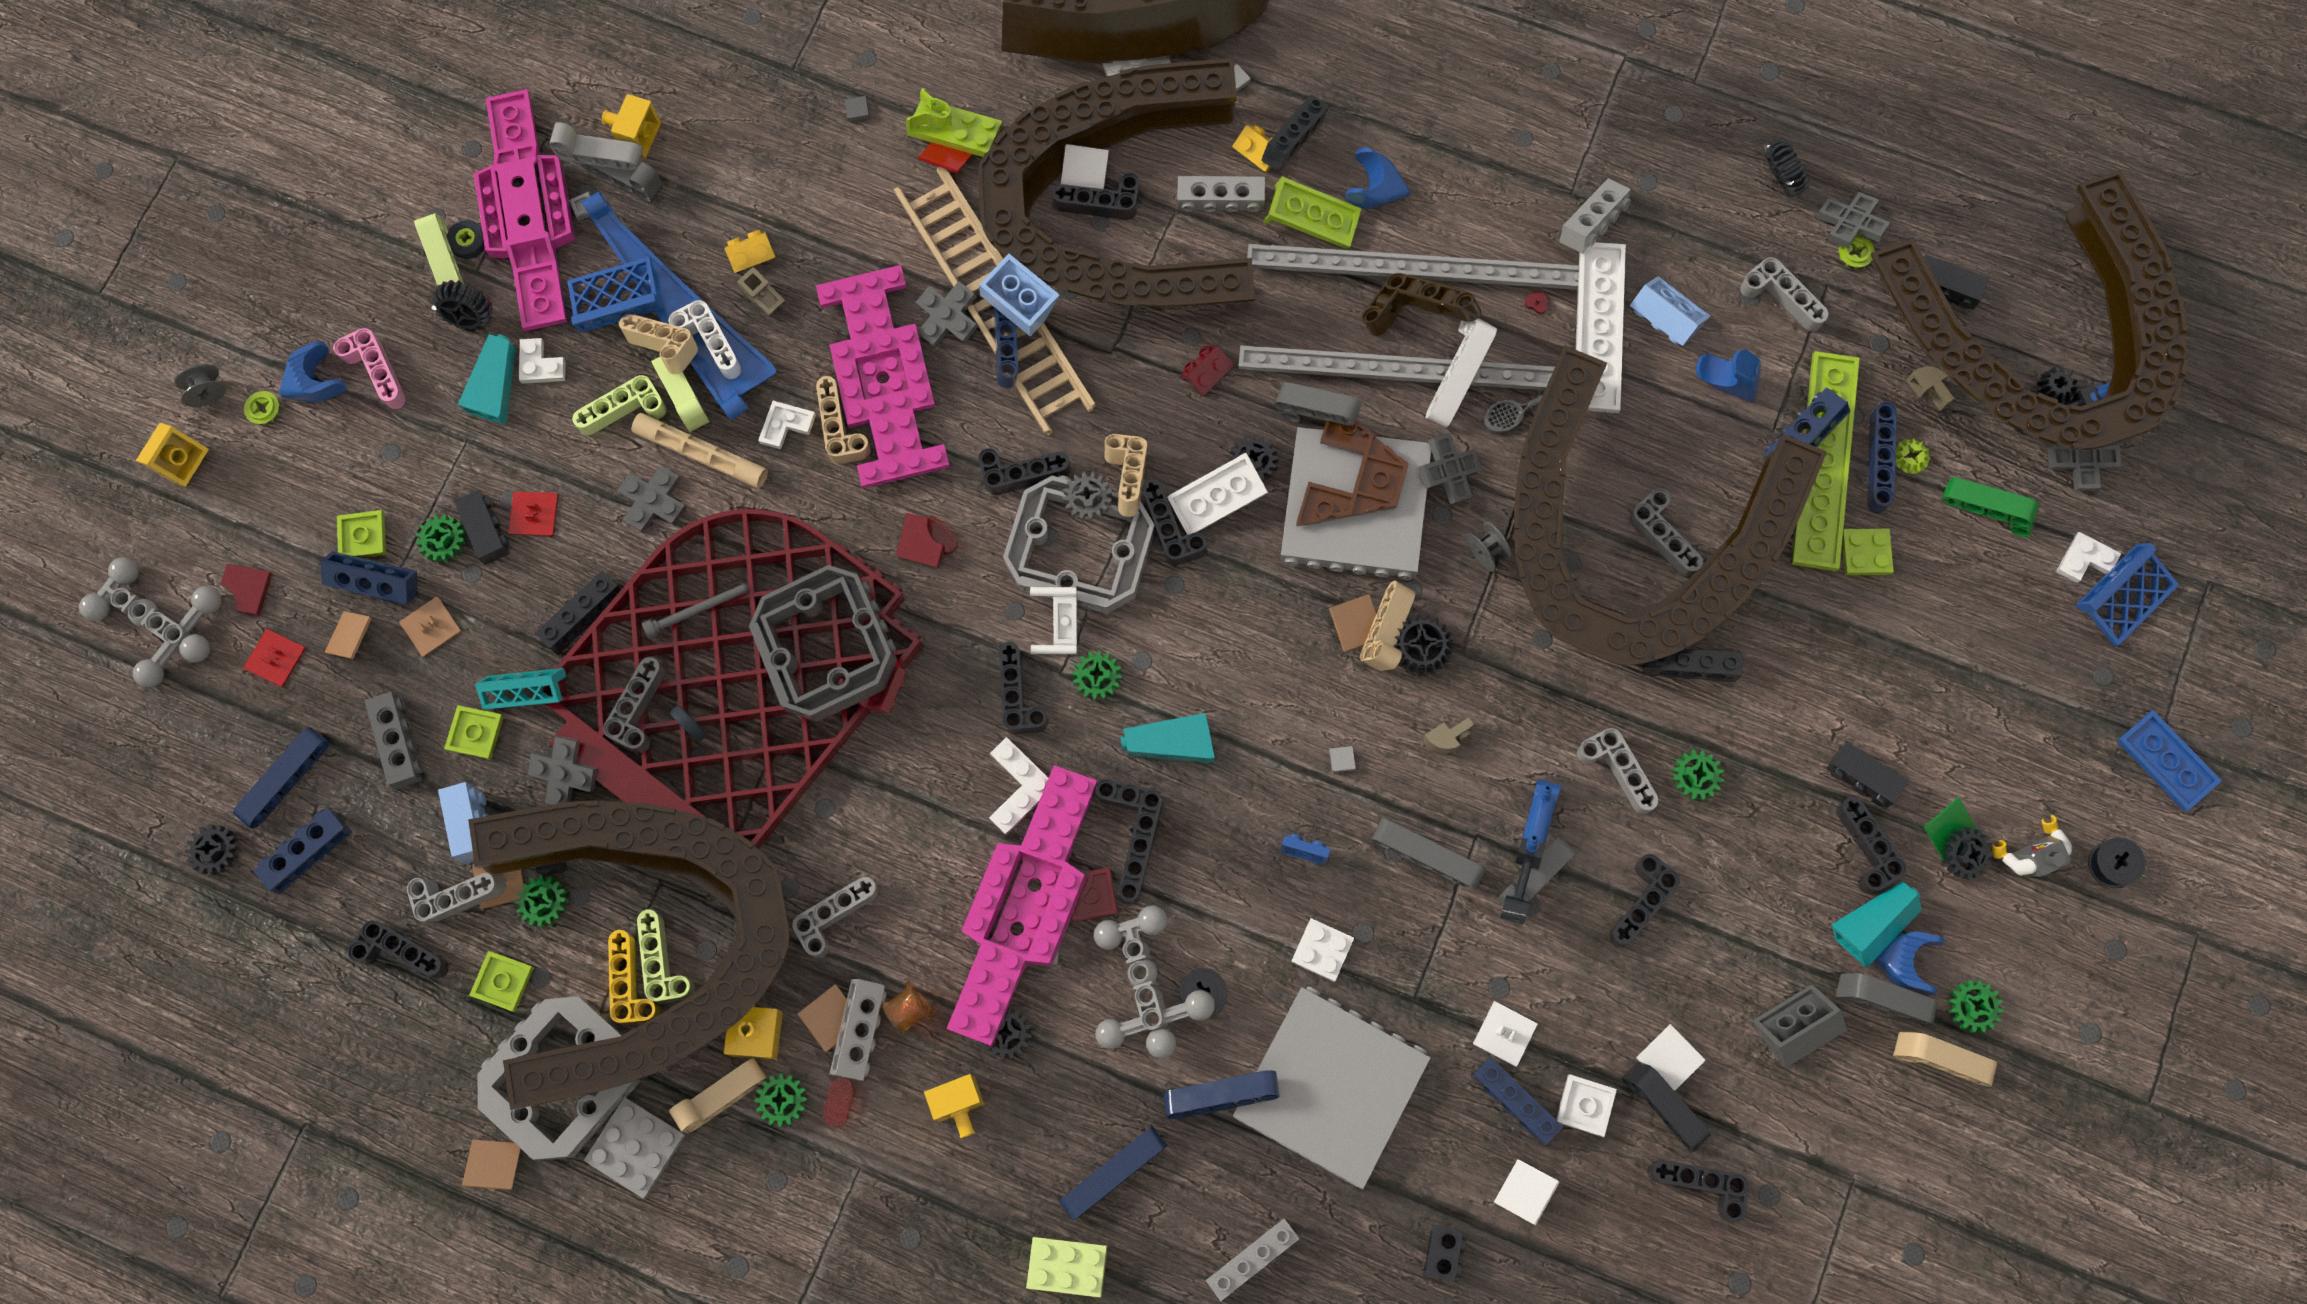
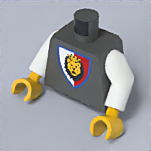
M2051 815V823H2046L2043 819L2041 820L2044 832L2051 834V836L2048 835L2013 853H2007L2006 842L1998 840V847L1993 845L1991 852L1994 853V858H2003V862L2019 876H2045L2071 863L2069 856L2072 852V845L2063 831L2059 830L2056 817Z

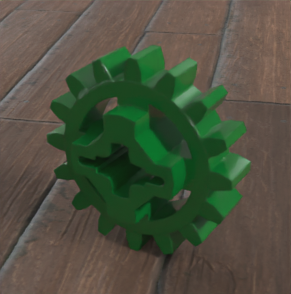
M443 514L440 519V517L434 515L433 521L427 518V525L419 526L422 529V533H416L420 540L415 543L420 548L418 551L425 555V558L429 561L433 559L436 563H440L442 559L448 563L449 557L451 556L456 559L455 553L457 551L463 552L460 546L467 544L463 537L467 536V533L462 530L464 526L454 517L449 519L446 514ZM445 526H449L453 528V530L446 529ZM430 547L436 548L438 552L430 550Z
M1098 650L1097 655L1093 656L1090 651L1088 652L1089 657L1087 659L1084 656L1080 657L1081 664H1074L1078 671H1072V676L1077 678L1073 680L1074 686L1080 685L1077 688V692L1082 693L1084 691L1085 699L1092 695L1094 701H1097L1098 696H1101L1104 701L1106 700L1105 694L1108 693L1113 696L1114 692L1112 689L1120 688L1116 681H1122V675L1117 674L1121 672V667H1115L1117 660L1114 658L1110 661L1109 653L1103 657L1101 656V651ZM1103 663L1106 664L1112 672H1110V670H1106L1103 667ZM1099 668L1101 676L1098 677L1096 684L1094 676L1096 675L1097 669ZM1082 680H1084V682H1089L1091 684V689L1088 688ZM1106 683L1109 684L1105 688L1101 689V687L1104 686Z
M1692 750L1689 756L1686 753L1682 754V760L1677 759L1675 761L1677 767L1671 770L1672 773L1676 774L1671 779V782L1678 783L1675 790L1682 789V797L1689 794L1690 801H1694L1697 796L1700 802L1705 800V795L1708 798H1712L1714 796L1713 791L1718 792L1721 789L1717 784L1724 782V779L1719 777L1724 770L1717 769L1720 761L1713 762V754L1706 757L1704 750L1698 755L1695 750ZM1695 761L1693 767H1684L1687 763ZM1696 771L1698 772V776L1702 777L1699 780L1697 779V775L1694 774ZM1702 784H1711L1707 789L1700 790Z
M539 876L538 881L530 878L531 884L529 886L523 883L522 886L525 890L517 892L521 899L515 901V904L521 906L516 912L520 915L524 914L521 920L524 922L529 921V925L533 927L538 923V926L541 928L545 927V922L551 926L554 925V918L561 920L562 918L559 913L567 911L563 904L569 902L568 899L563 898L567 891L560 889L562 884L558 881L554 883L555 879L551 877L546 880L543 876ZM554 893H555V895H556V902L554 901V898H553V894H554ZM535 899L545 900L549 905L539 904Z
M1972 980L1965 981V985L1962 983L1956 985L1958 991L1953 990L1950 992L1954 999L1947 1000L1948 1004L1953 1005V1009L1948 1010V1013L1955 1014L1952 1020L1953 1023L1960 1021V1029L1969 1027V1033H1974L1976 1030L1979 1033L1986 1032V1028L1988 1030L1995 1028L1993 1022L1998 1023L2001 1021L1997 1014L2004 1013L2003 1009L1998 1008V1004L2003 1003V1000H1997L1995 997L1999 992H1991V984L1982 986V980H1977L1974 984ZM1968 991H1977L1973 996L1966 994ZM1973 1002H1976V1003H1977V1004H1976V1008L1978 1009L1977 1011L1974 1010V1009H1975V1005L1972 1004ZM1978 1017L1985 1019L1981 1023L1973 1022Z
M783 1073L779 1074V1079L771 1075V1082L762 1081L764 1089L756 1090L761 1095L760 1098L754 1099V1102L760 1103V1107L756 1109V1112L764 1113L761 1117L764 1121L770 1118L769 1125L773 1126L776 1121L778 1122V1127H783L784 1121L788 1125H793L792 1118L800 1120L799 1111L807 1110L802 1106L804 1102L809 1101L808 1098L802 1095L807 1092V1089H800L799 1087L802 1082L800 1080L793 1082L794 1076L789 1075L787 1079H785V1074ZM787 1085L794 1089L796 1095H791L788 1092ZM775 1087V1091L768 1095L769 1091ZM781 1096L786 1097V1102H782V1104L777 1103V1099L781 1098ZM767 1105L775 1109L776 1116L768 1110ZM793 1105H796L793 1111L788 1114V1110Z

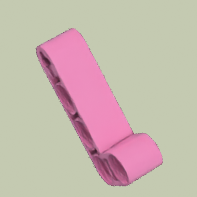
M362 328L335 342L334 352L346 364L352 365L363 360L378 396L388 407L399 409L405 404V394L380 340L371 330Z

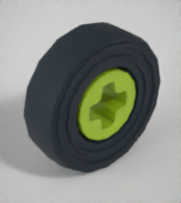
M459 221L447 233L452 253L457 257L471 259L480 255L485 249L482 227L475 221ZM468 235L471 238V240L468 239L466 243H464L463 238H466Z
M677 705L671 710V716L696 742H700L705 738L706 732L681 706Z

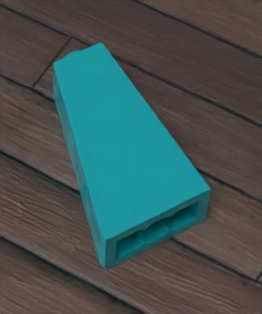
M500 334L498 336L488 335L458 402L459 407L465 413L502 425H506L516 352V348L508 337Z
M1206 713L1123 729L1124 736H1120L1122 750L1127 749L1128 756L1202 763L1215 762Z
M1903 881L1831 924L1835 941L1866 968L1922 911L1919 892L1914 887L1910 888Z

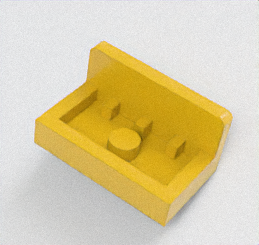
M1256 124L1254 126L1246 125L1232 147L1263 171L1268 172L1271 167L1261 161L1267 143L1271 139L1264 135L1266 131Z
M759 229L748 233L749 238L740 241L738 237L727 242L728 246L724 249L734 273L775 258L766 232L761 233Z

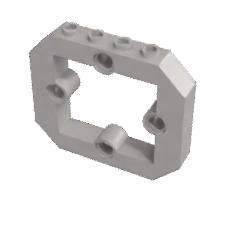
M1062 475L1058 477L1051 476L1024 490L1003 556L1005 565L1020 591L1030 593V587H1062V583L1069 580L1073 582L1071 587L1077 588V606L1106 614L1135 599L1155 533L1154 523L1141 501L1137 514L1131 517L1123 516L1118 511V493L1114 492L1111 488L1107 489L1112 491V496L1109 497L1112 504L1106 505L1108 508L1107 513L1103 511L1100 513L1132 521L1127 539L1117 541L1112 547L1113 561L1118 566L1112 589L1108 590L1078 582L1077 575L1070 570L1061 571L1055 576L1027 568L1034 545L1045 543L1049 537L1048 527L1043 519L1048 500L1063 503V497L1066 496L1063 493V489H1069L1067 481H1071V479ZM1086 494L1085 499H1090V495ZM1034 528L1042 529L1040 534L1035 535L1031 533ZM1126 550L1129 552V555L1123 558L1119 557L1118 553ZM1042 596L1053 599V596Z
M578 996L544 999L538 1002L532 1008V1014L526 1020H522L517 1024L514 1029L515 1033L500 1043L498 1052L483 1062L481 1065L482 1069L477 1074L478 1109L533 1160L575 1157L613 1114L623 1098L627 1097L640 1083V1079L615 1088L599 1091L596 1096H583L577 1103L576 1109L579 1115L557 1140L552 1138L536 1123L540 1114L536 1105L525 1107L528 1110V1116L525 1120L520 1118V1112L523 1108L510 1110L508 1096L499 1089L506 1080L503 1060L536 1054L539 1042L562 1017L579 1030L575 1038L577 1045L585 1044L587 1036L591 1033L595 1035V1041L623 1035L617 1027L587 1000ZM526 1039L527 1047L524 1051H520L519 1044L522 1040ZM594 1101L596 1110L593 1114H589L587 1110L588 1105Z

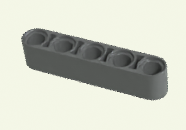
M1382 818L1371 839L1375 844L1471 891H1477L1486 872L1483 866L1387 819Z

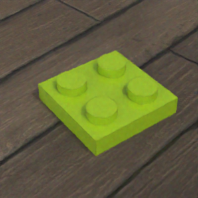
M382 510L337 516L338 552L360 558L386 555L385 513Z
M1843 529L1842 548L1845 575H1891L1894 572L1890 529Z
M457 705L444 749L449 752L491 760L504 716Z
M488 951L469 996L516 1012L534 967Z

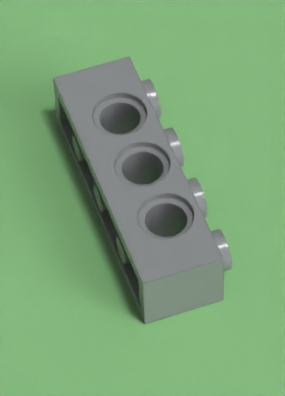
M1178 176V210L1185 212L1204 210L1207 212H1214L1216 210H1226L1228 212L1248 210L1249 212H1258L1264 210L1265 177ZM1202 193L1204 196L1197 197L1195 194ZM1223 193L1226 196L1218 197L1217 194ZM1243 193V194H1246V195H1248V196H1246V197H1240V196H1238V195Z
M1608 178L1563 225L1560 243L1580 253H1583L1588 247H1592L1597 237L1606 232L1610 223H1615L1619 214L1628 209L1631 199H1629L1631 189Z
M851 979L830 1075L863 1081L864 1076L868 1075L870 1063L868 1062L869 1053L873 1052L875 1046L874 1031L879 1027L881 1016L878 1015L880 1005L884 1004L886 998L885 985L861 979ZM864 1000L869 1003V1010L866 1013L861 1010V1003ZM859 1023L864 1028V1033L860 1037L855 1033V1028ZM855 1047L858 1050V1057L853 1061L850 1058V1051Z
M1282 1219L1206 1279V1282L1219 1300L1222 1301L1299 1240V1237L1287 1221Z

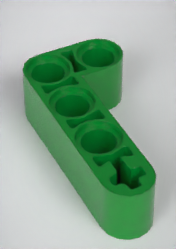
M1956 477L1949 479L1941 498L1942 502L1948 506L2010 523V531L2021 537L2030 536L2037 520L2040 506L2036 500Z

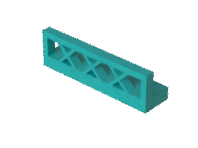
M564 668L491 675L475 683L482 709L555 703L563 700L557 682L565 678L566 674ZM550 685L553 696L545 694L542 691L543 687ZM525 688L535 693L533 698H529L523 693ZM507 689L516 695L513 700L504 695ZM487 691L497 697L494 702H489L486 694Z

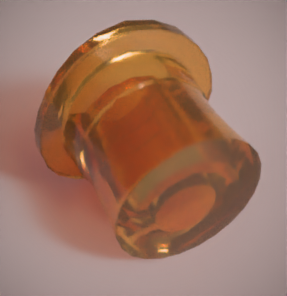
M910 980L905 982L906 989L882 1005L892 1025L902 1034L922 1018L932 1019L936 1016L934 1008Z

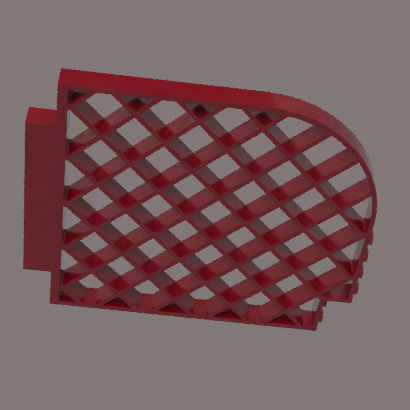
M757 509L730 510L690 523L665 540L650 555L555 667V669L564 668L567 675L573 667L594 664L596 692L567 696L565 677L557 682L563 700L545 704L567 721L555 736L562 735L580 740L577 763L598 768L595 779L622 801L673 808L701 817L705 816L699 813L695 807L727 802L729 829L739 835L741 834L748 840L753 839L751 843L760 849L871 710L860 706L851 719L849 707L842 710L843 729L835 738L812 741L810 719L801 717L804 742L772 746L769 717L790 715L792 713L787 712L782 706L768 707L766 679L770 677L751 631L722 635L719 608L750 604L751 617L753 618L761 597L775 591L758 592L756 565L786 562L789 584L796 581L794 560L826 556L827 565L834 566L833 555L836 553L867 576L861 579L863 581L867 580L871 587V600L875 599L878 604L877 585L893 596L884 609L877 614L880 620L884 619L887 626L911 643L907 649L894 652L897 658L894 667H900L905 670L923 647L920 641L921 637L912 629L909 631L905 630L902 627L903 623L892 616L905 600L901 593L903 590L894 582L891 584L884 580L885 576L878 570L874 569L872 571L867 568L868 564L859 556L856 558L849 554L850 550L843 544L839 543L836 545L810 525L788 515ZM743 521L746 555L715 560L712 528ZM751 521H768L783 524L785 550L754 554ZM791 527L812 536L823 545L793 549ZM704 532L706 561L676 565L675 550L694 536ZM666 559L667 566L659 567L660 564ZM747 567L749 593L742 594L707 609L711 610L713 637L682 641L680 621L672 625L673 642L643 646L641 619L673 615L707 600L679 603L677 576L707 572L709 597L712 598L718 595L716 571ZM668 578L670 604L640 608L639 589L648 580ZM837 595L830 598L832 620L800 624V614L798 613L792 616L793 626L774 628L778 639L794 637L795 656L798 666L793 675L798 677V687L801 696L807 693L805 673L827 671L837 667L845 669L863 666L874 661L871 654L844 657L841 630L856 627L853 624L852 618L840 619ZM630 601V610L621 611ZM871 618L866 619L863 622V626L869 624ZM631 621L633 648L604 652L602 633L611 623ZM833 631L836 659L804 663L802 635ZM754 642L756 670L725 674L723 646ZM593 645V653L585 654ZM714 648L716 675L686 679L683 652ZM674 653L676 681L660 683L654 694L677 691L678 705L688 713L687 690L717 686L720 714L694 717L692 719L700 727L721 724L723 753L692 757L690 735L676 720L649 724L647 706L639 719V725L635 727L645 733L649 739L650 734L680 730L683 759L652 763L650 743L649 748L641 753L642 765L639 766L609 742L610 738L604 733L603 727L608 719L607 701L619 699L625 689L606 690L604 663L634 659L636 671L644 657ZM846 678L839 680V686L845 682ZM757 680L760 708L729 713L726 684ZM550 685L543 687L542 691L550 696L552 693ZM645 686L638 687L636 694L643 693ZM597 702L599 731H594L566 709L567 706ZM761 719L763 748L732 752L729 723ZM621 728L613 729V735L619 734ZM555 736L549 742L552 746L554 745ZM826 749L814 763L813 751ZM805 752L807 773L800 782L776 786L773 756ZM764 758L767 787L735 792L733 762ZM724 763L726 793L695 797L693 767ZM683 769L686 799L683 800L653 777L652 773ZM789 794L778 808L777 795ZM768 797L770 819L761 829L739 831L736 801Z

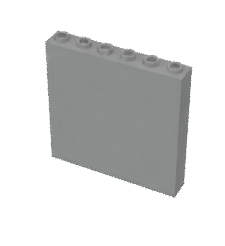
M1297 427L1280 562H1284L1288 566L1303 564L1312 569L1327 567L1335 572L1351 570L1359 575L1366 574V572L1375 573L1378 577L1392 575L1398 576L1401 580L1416 578L1427 492L1418 467L1430 463L1431 448L1429 443L1376 437L1385 446L1388 445L1397 456L1402 457L1408 463L1396 508L1298 527L1296 522L1308 481L1353 493L1363 455L1321 444L1323 430Z
M1309 986L1306 989L1301 987L1256 1071L1273 1070L1277 1072L1280 1097L1271 1101L1237 1107L1232 1118L1362 1190L1430 1057L1426 1055L1427 1051L1417 1045H1414L1412 1048L1405 1044L1406 1040L1395 1033L1392 1036L1383 1032L1384 1027L1373 1021L1368 1024L1361 1020L1363 1016L1353 1010H1350L1349 1013L1340 1008L1341 1004L1331 998H1328L1327 1001L1319 997L1320 992Z

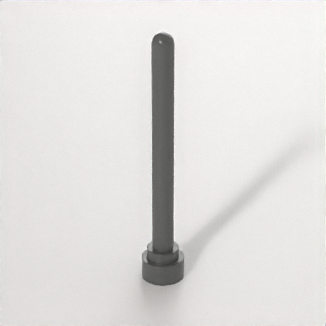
M746 584L739 585L659 621H651V619L642 623L643 629L649 640L655 638L662 629L746 593L748 586Z

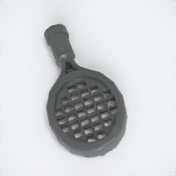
M1543 394L1525 404L1507 399L1493 403L1485 411L1483 417L1484 426L1488 431L1496 434L1513 431L1522 423L1527 410L1538 407Z

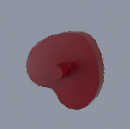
M1543 292L1529 294L1524 302L1526 308L1533 309L1537 314H1543L1548 307V300Z

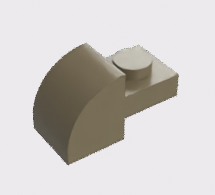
M754 267L737 281L743 293L769 317L785 302Z
M1926 366L1918 368L1906 380L1919 398L1927 394L1940 411L1948 407L1955 399L1950 388L1943 384L1948 375L1936 367Z
M1468 717L1449 730L1443 722L1425 734L1423 741L1431 750L1437 753H1453L1460 747L1457 739L1463 741L1472 734L1470 731L1474 724Z

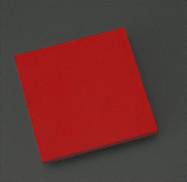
M931 142L919 155L918 159L958 173L974 154Z
M513 491L508 534L553 536L558 493Z
M266 629L243 668L283 687L306 647Z

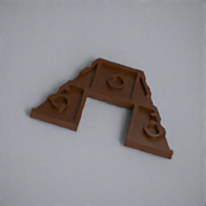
M1355 420L1352 426L1326 421L1320 443L1362 454L1363 459L1353 493L1308 481L1296 526L1299 527L1396 508L1408 463L1402 457L1397 456L1388 445L1385 446L1375 437L1373 432Z

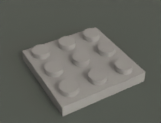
M624 1097L584 1161L641 1198L646 1199L686 1134L629 1098Z

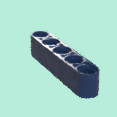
M994 307L997 382L1003 388H1011L1016 384L1018 374L1016 324L1006 316H1002V313ZM1002 333H1008L1009 336H1004ZM1005 352H1006V353H1009V354H1011V355H1010V356H1005V355H1003L1002 353H1005ZM1008 372L1012 375L1006 376L1003 373Z
M1887 401L1880 403L1870 415L1867 505L1875 513L1884 512L1894 501L1897 409L1894 404ZM1879 412L1885 413L1887 418L1882 417ZM1879 433L1884 434L1887 439L1881 438ZM1878 454L1883 455L1886 460L1880 459ZM1877 475L1884 477L1885 482L1880 481ZM1877 496L1883 498L1885 503H1880L1877 500Z
M312 727L304 729L236 805L233 814L250 829L257 828L326 751L329 741Z
M1273 1070L1235 1076L1164 1092L1167 1119H1182L1271 1101L1280 1097L1277 1072Z
M1153 1126L1150 1127L1058 1202L1072 1221H1075L1168 1145Z

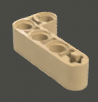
M632 314L622 317L619 321V326L627 341L634 345L660 351V357L671 374L683 372L698 352V346L691 332L686 328Z
M830 376L821 377L817 381L816 388L825 448L831 461L836 464H843L868 458L871 453V447L867 438L862 434L846 435L840 391L835 380ZM827 388H829L831 396H827ZM830 407H836L833 412H826ZM832 428H839L836 433H829ZM858 444H864L862 449L855 450ZM836 448H842L840 453L833 454Z
M1111 434L1105 439L1104 456L1108 463L1123 465L1118 493V511L1123 516L1131 517L1137 514L1139 510L1147 460V441L1138 436Z
M1397 581L1389 584L1361 651V661L1379 671L1391 670L1398 665L1402 652L1393 647L1398 641L1394 636H1400L1397 628H1403V622L1406 621L1415 598V591Z
M1899 1032L1893 1055L1897 1059L1913 1063H1923L1987 1087H1992L1997 1062L1935 1037L1916 1032Z
M752 1058L693 1099H685L669 1110V1113L681 1132H693L760 1086L762 1081H766L767 1078L756 1060Z

